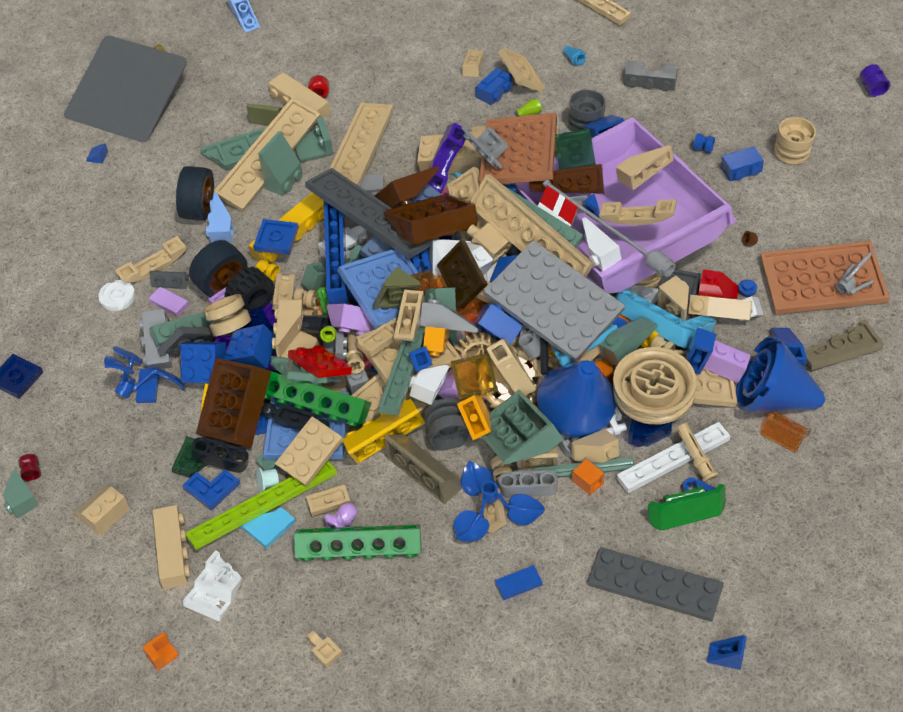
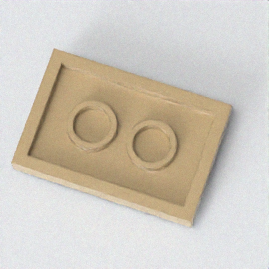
M501 47L498 51L502 58L501 61L507 66L508 72L513 75L515 83L521 87L526 86L532 91L542 92L545 86L527 58Z
M311 417L275 464L307 487L344 439L341 435L314 417Z

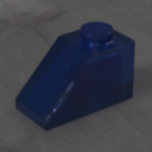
M632 419L628 433V443L636 447H649L671 435L673 421L665 424H646Z

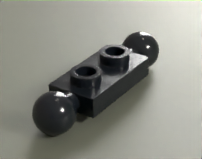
M272 403L264 404L261 409L262 415L265 418H273L275 424L301 431L311 417L318 419L315 413L282 403L279 409ZM318 419V421L330 428V424L326 419Z

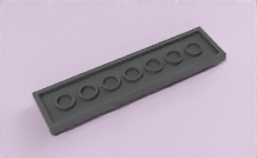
M330 168L305 182V187L406 258L410 259L432 246L433 240L423 241V244L412 245V243L405 241L383 214V211L392 208L335 169Z

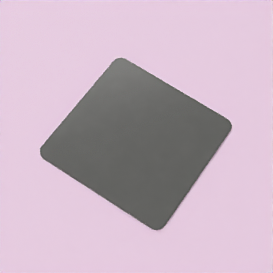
M108 35L100 43L64 112V117L126 138L145 142L149 139L187 64V60L179 55Z

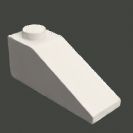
M584 217L582 221L590 253L589 259L594 264L593 266H597L604 271L622 260L619 245Z

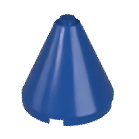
M774 336L764 338L754 349L757 355L753 361L749 360L747 369L737 385L736 398L737 402L741 403V406L738 405V408L752 413L815 410L822 407L825 402L823 390L785 343Z
M589 360L567 363L563 366L559 365L550 370L549 374L545 375L541 380L536 396V402H538L540 411L552 422L559 434L572 438H580V436L590 435L605 429L616 409L612 384L598 366Z

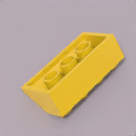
M411 398L405 399L399 415L381 413L376 420L364 423L361 429L349 432L345 436L346 438H344L343 443L349 455L359 464L386 447L384 439L386 435H407L425 424V421Z

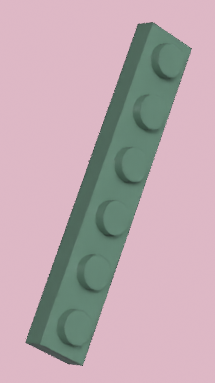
M507 188L575 248L585 239L582 233Z
M425 326L419 327L414 341L402 340L378 407L379 413L400 414L415 371L409 352L423 347Z

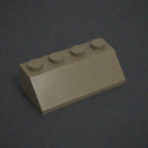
M392 434L384 437L388 460L444 505L461 490V478L459 475L448 470L442 461L434 459L431 453L419 447L414 439L408 438L404 434Z

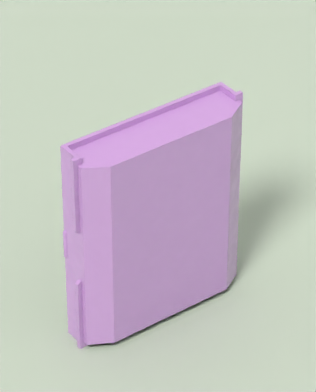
M633 117L555 157L554 171L602 164L604 194H595L599 212L603 202H621L622 207L656 206L658 200L677 199L674 216L661 222L647 225H624L603 220L648 253L659 250L672 259L673 263L715 241L729 225L737 222L736 218L733 217L732 207L690 170L688 165L675 154H673L674 161L634 190L618 181L616 166L631 156L664 147L659 140ZM512 183L515 184L518 195L538 206L544 192H530L529 183ZM564 193V194H566V195L569 196V197L587 195V198H588V197L591 196L593 193ZM586 213L576 215L572 228L582 233L585 237L577 247L582 254L589 259L590 253L582 221L584 217L619 245L622 260L604 271L597 266H593L586 277L607 293H618L656 273L646 265V255L586 215Z

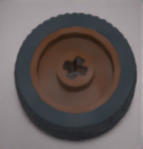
M185 166L182 168L176 189V209L180 218L191 220L208 219V213L211 210L210 200H213L214 177L211 169L195 166Z
M217 240L209 243L196 254L190 265L189 277L205 295L211 298L227 287L228 282L238 271L248 267V263L244 255L234 245L226 240Z

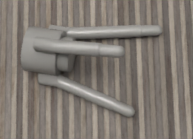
M871 252L855 268L854 263L850 265L836 283L838 292L843 295L848 293L853 295L855 292L874 283L871 280L855 287L856 281L853 278L856 272L871 257Z

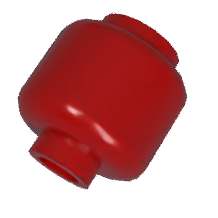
M316 75L310 78L308 89L320 97L326 98L329 94L330 84L326 77Z

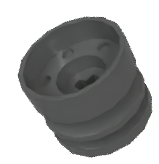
M580 90L571 95L568 115L569 128L579 135H585L584 125L605 117V97L594 90Z
M454 398L440 399L426 407L424 419L428 428L430 443L434 448L449 450L461 447L469 441L471 435L457 405L461 402L460 400Z

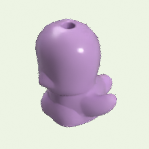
M343 503L338 508L336 514H325V524L328 528L351 526L358 510L352 503Z

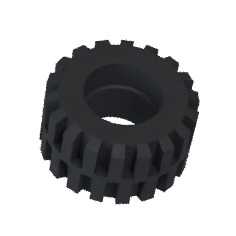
M246 267L244 270L238 271L228 282L224 297L241 294L245 304L242 309L248 310L250 317L262 312L273 299L275 285L257 267Z

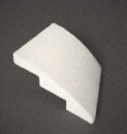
M215 550L206 561L205 569L194 581V588L183 600V606L220 622L237 594L242 577L232 569L228 562L225 563L220 557V553ZM219 600L226 602L224 606H221V609L215 606L220 605Z

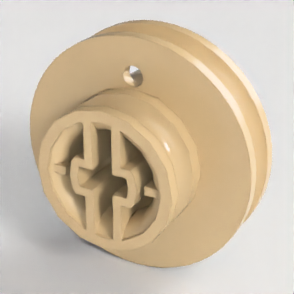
M660 347L638 349L626 355L615 369L613 377L614 399L621 411L636 421L646 424L669 423L682 417L691 408L695 399L696 374L691 364L683 356L672 350Z

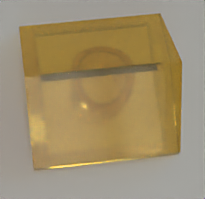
M489 353L451 361L459 400H466L474 395L484 398L498 391Z

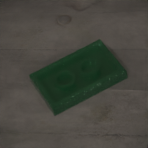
M590 128L556 135L559 170L596 165Z

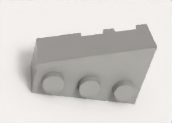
M165 310L141 312L142 319H139L140 329L144 333V336L141 337V344L145 348L146 353L143 354L144 365H147L149 369L172 368V350H169L166 355L160 356L157 349L161 345L156 346L149 330L151 326L170 321Z

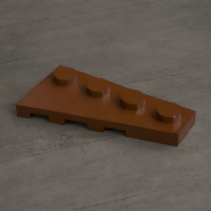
M602 164L555 170L553 180H549L554 187L563 193L604 194ZM544 181L529 182L530 192H544L546 188L543 186Z

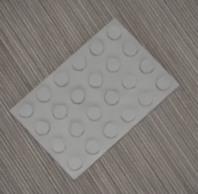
M534 240L483 291L484 296L499 305L503 310L574 362L588 350L625 310L623 303Z

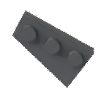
M181 326L175 329L174 334L157 351L160 356L166 355L169 350H174L176 353L181 351L180 344L188 342H214L218 336H213L210 327Z

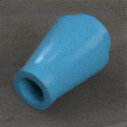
M569 45L564 47L563 53L574 65H582L585 62L586 55L583 50Z

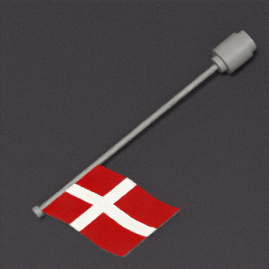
M548 179L543 182V186L546 188L538 204L539 208L572 227L580 209L646 255V265L657 274L669 277L674 272L676 265L668 256L659 250L648 253L554 187Z

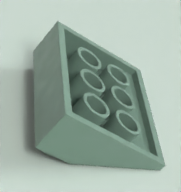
M520 390L516 391L489 413L492 432L482 436L484 441L505 465L547 453L564 440L552 422Z

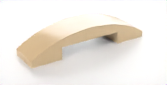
M677 199L658 200L656 206L622 207L621 202H603L599 217L605 221L624 225L653 224L674 216Z
M176 236L163 243L162 250L135 265L128 262L115 269V273L123 283L146 279L150 277L149 271H160L168 267L187 248L179 237Z

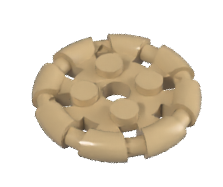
M517 345V347L512 348L530 379L538 378V384H534L536 390L529 393L532 396L529 400L535 405L537 403L538 387L545 375L541 374L540 360L528 358L521 346ZM486 356L479 367L478 374L480 379L478 387L484 400L486 399L491 404L490 406L495 409L515 392L494 365L492 358ZM528 360L533 365L530 370L529 366L525 364ZM487 375L493 376L492 382L487 381ZM495 390L501 395L498 399L492 395Z

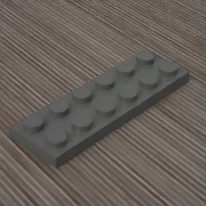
M601 547L588 580V586L713 622L724 582Z

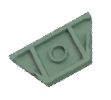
M260 128L201 147V152L225 170L231 169L264 130Z
M271 356L270 364L284 377L291 379L293 382L311 381V383L319 385L328 383L338 377L317 378L289 358Z

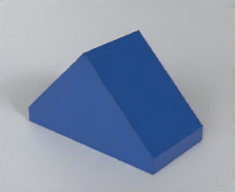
M740 635L711 642L707 663L741 670L747 637Z

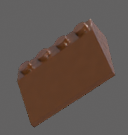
M435 166L393 180L374 197L391 208L412 203L411 200L418 195L440 168Z
M449 194L439 195L383 211L384 216L405 241L412 243V245L423 244V241L437 240L443 235L451 236L457 231H467L472 224L478 226L476 205Z
M215 358L196 434L252 448L271 371L252 365Z

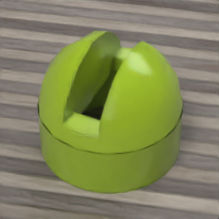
M325 326L320 332L321 339L325 342L333 341L337 335L336 329L333 326Z

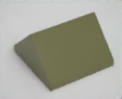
M247 104L246 106L250 123L269 126L283 109L259 104Z
M396 267L383 283L372 305L373 309L399 308L404 290L418 291L421 285L420 281Z

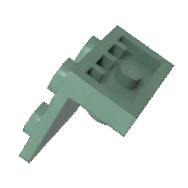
M323 116L316 118V131L307 133L297 145L296 152L300 162L333 154L331 139Z

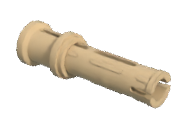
M350 332L346 336L348 347L346 360L347 364L352 367V373L358 374L365 367L363 353L357 348L356 336L358 335L355 332Z
M688 423L678 426L676 430L694 460L693 466L698 469L702 476V482L707 483L718 477V472L714 471L709 462L711 460L710 457L705 455L700 448Z

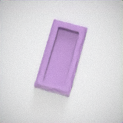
M159 287L148 298L151 304L164 309L176 317L189 306L187 300L162 287Z

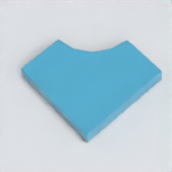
M280 507L273 512L262 514L240 526V528L267 549L296 520Z

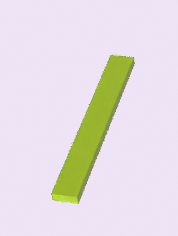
M328 460L307 487L291 476L185 532L186 538L193 548L197 550L337 475V470Z

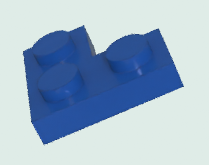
M224 469L211 482L196 472L182 486L185 491L212 511L240 485L239 479Z

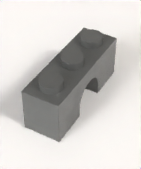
M628 60L624 86L675 91L678 65L661 63L658 71L649 72L644 69V62Z

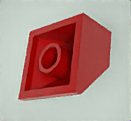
M703 269L699 296L737 300L739 292L737 284L723 272Z

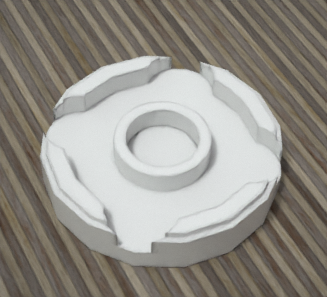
M114 280L115 282L111 284L110 282L105 284L100 289L98 296L103 308L110 311H119L133 303L135 289L131 283Z

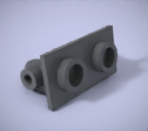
M149 271L151 287L187 289L186 281H189V274H186V272Z

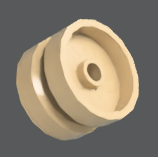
M241 294L222 298L203 309L206 320L212 321L209 327L213 336L230 333L251 321L248 310L242 309L245 304Z

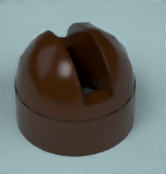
M746 231L743 234V245L754 246L757 244L758 236L756 233Z

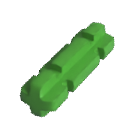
M320 287L317 290L322 312L328 314L327 305H329L327 289L326 287Z

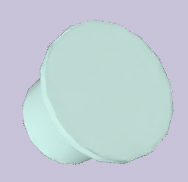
M260 467L257 468L256 479L260 493L265 491L266 488L279 483L276 469L262 471Z

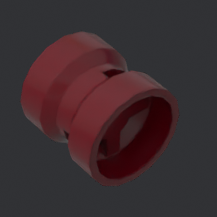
M35 454L21 456L18 460L21 478L24 481L39 479L41 470L38 466V457Z

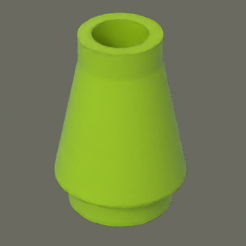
M531 99L516 109L518 116L536 115L543 111L538 99Z

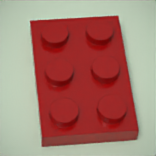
M316 345L313 348L297 347L296 350L288 351L289 359L317 378L352 374V367L336 357L334 353L327 351L323 346Z

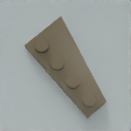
M866 319L860 321V325L847 328L846 332L840 336L836 334L827 343L822 342L805 351L807 356L806 363L811 370H815L881 350L884 343Z

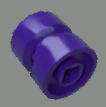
M871 64L861 71L860 79L871 96H880L889 90L890 82L879 65Z

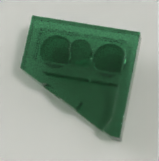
M186 436L172 466L173 473L191 478L196 472H199L207 465L197 462L192 458V442L194 438Z

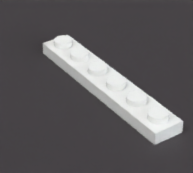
M719 422L694 434L704 454L730 441V435ZM681 441L617 474V480L626 492L630 493L693 459L684 442Z

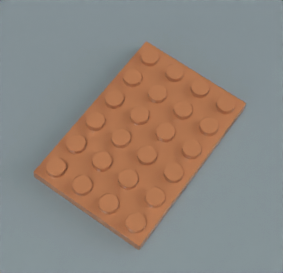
M557 113L486 120L485 130L490 126L509 147L496 158L503 166L501 169L497 165L493 167L482 156L479 176L480 184L486 174L492 175L497 181L505 185L545 181L546 179L553 180Z
M871 241L760 253V260L775 315L889 302L890 297ZM871 252V257L856 272L853 278L856 281L855 287L871 280L874 283L855 292L853 295L849 293L843 295L838 292L836 283L850 265L854 263L855 268Z

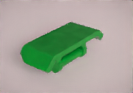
M719 484L716 489L704 492L702 486H698L696 489L673 495L667 494L663 496L664 503L661 504L651 501L648 504L649 522L654 528L662 531L719 516L722 514L726 503L725 485Z

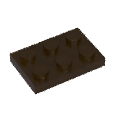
M460 240L437 264L447 287L455 288V299L458 308L464 309L488 285L466 241Z

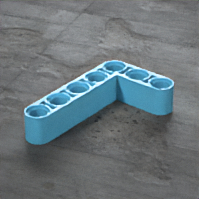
M628 290L618 292L615 296L618 301L625 305V310L621 315L632 321L644 317L656 323L658 327L655 331L659 332V336L683 348L688 347L697 328L713 332L716 324L715 319L705 315L684 321Z

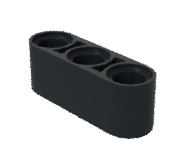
M328 314L305 315L302 321L303 332L320 333L325 326H332Z
M198 437L192 442L191 455L197 462L236 473L245 471L248 466L249 454L243 448L204 437ZM236 459H242L243 461L237 462Z

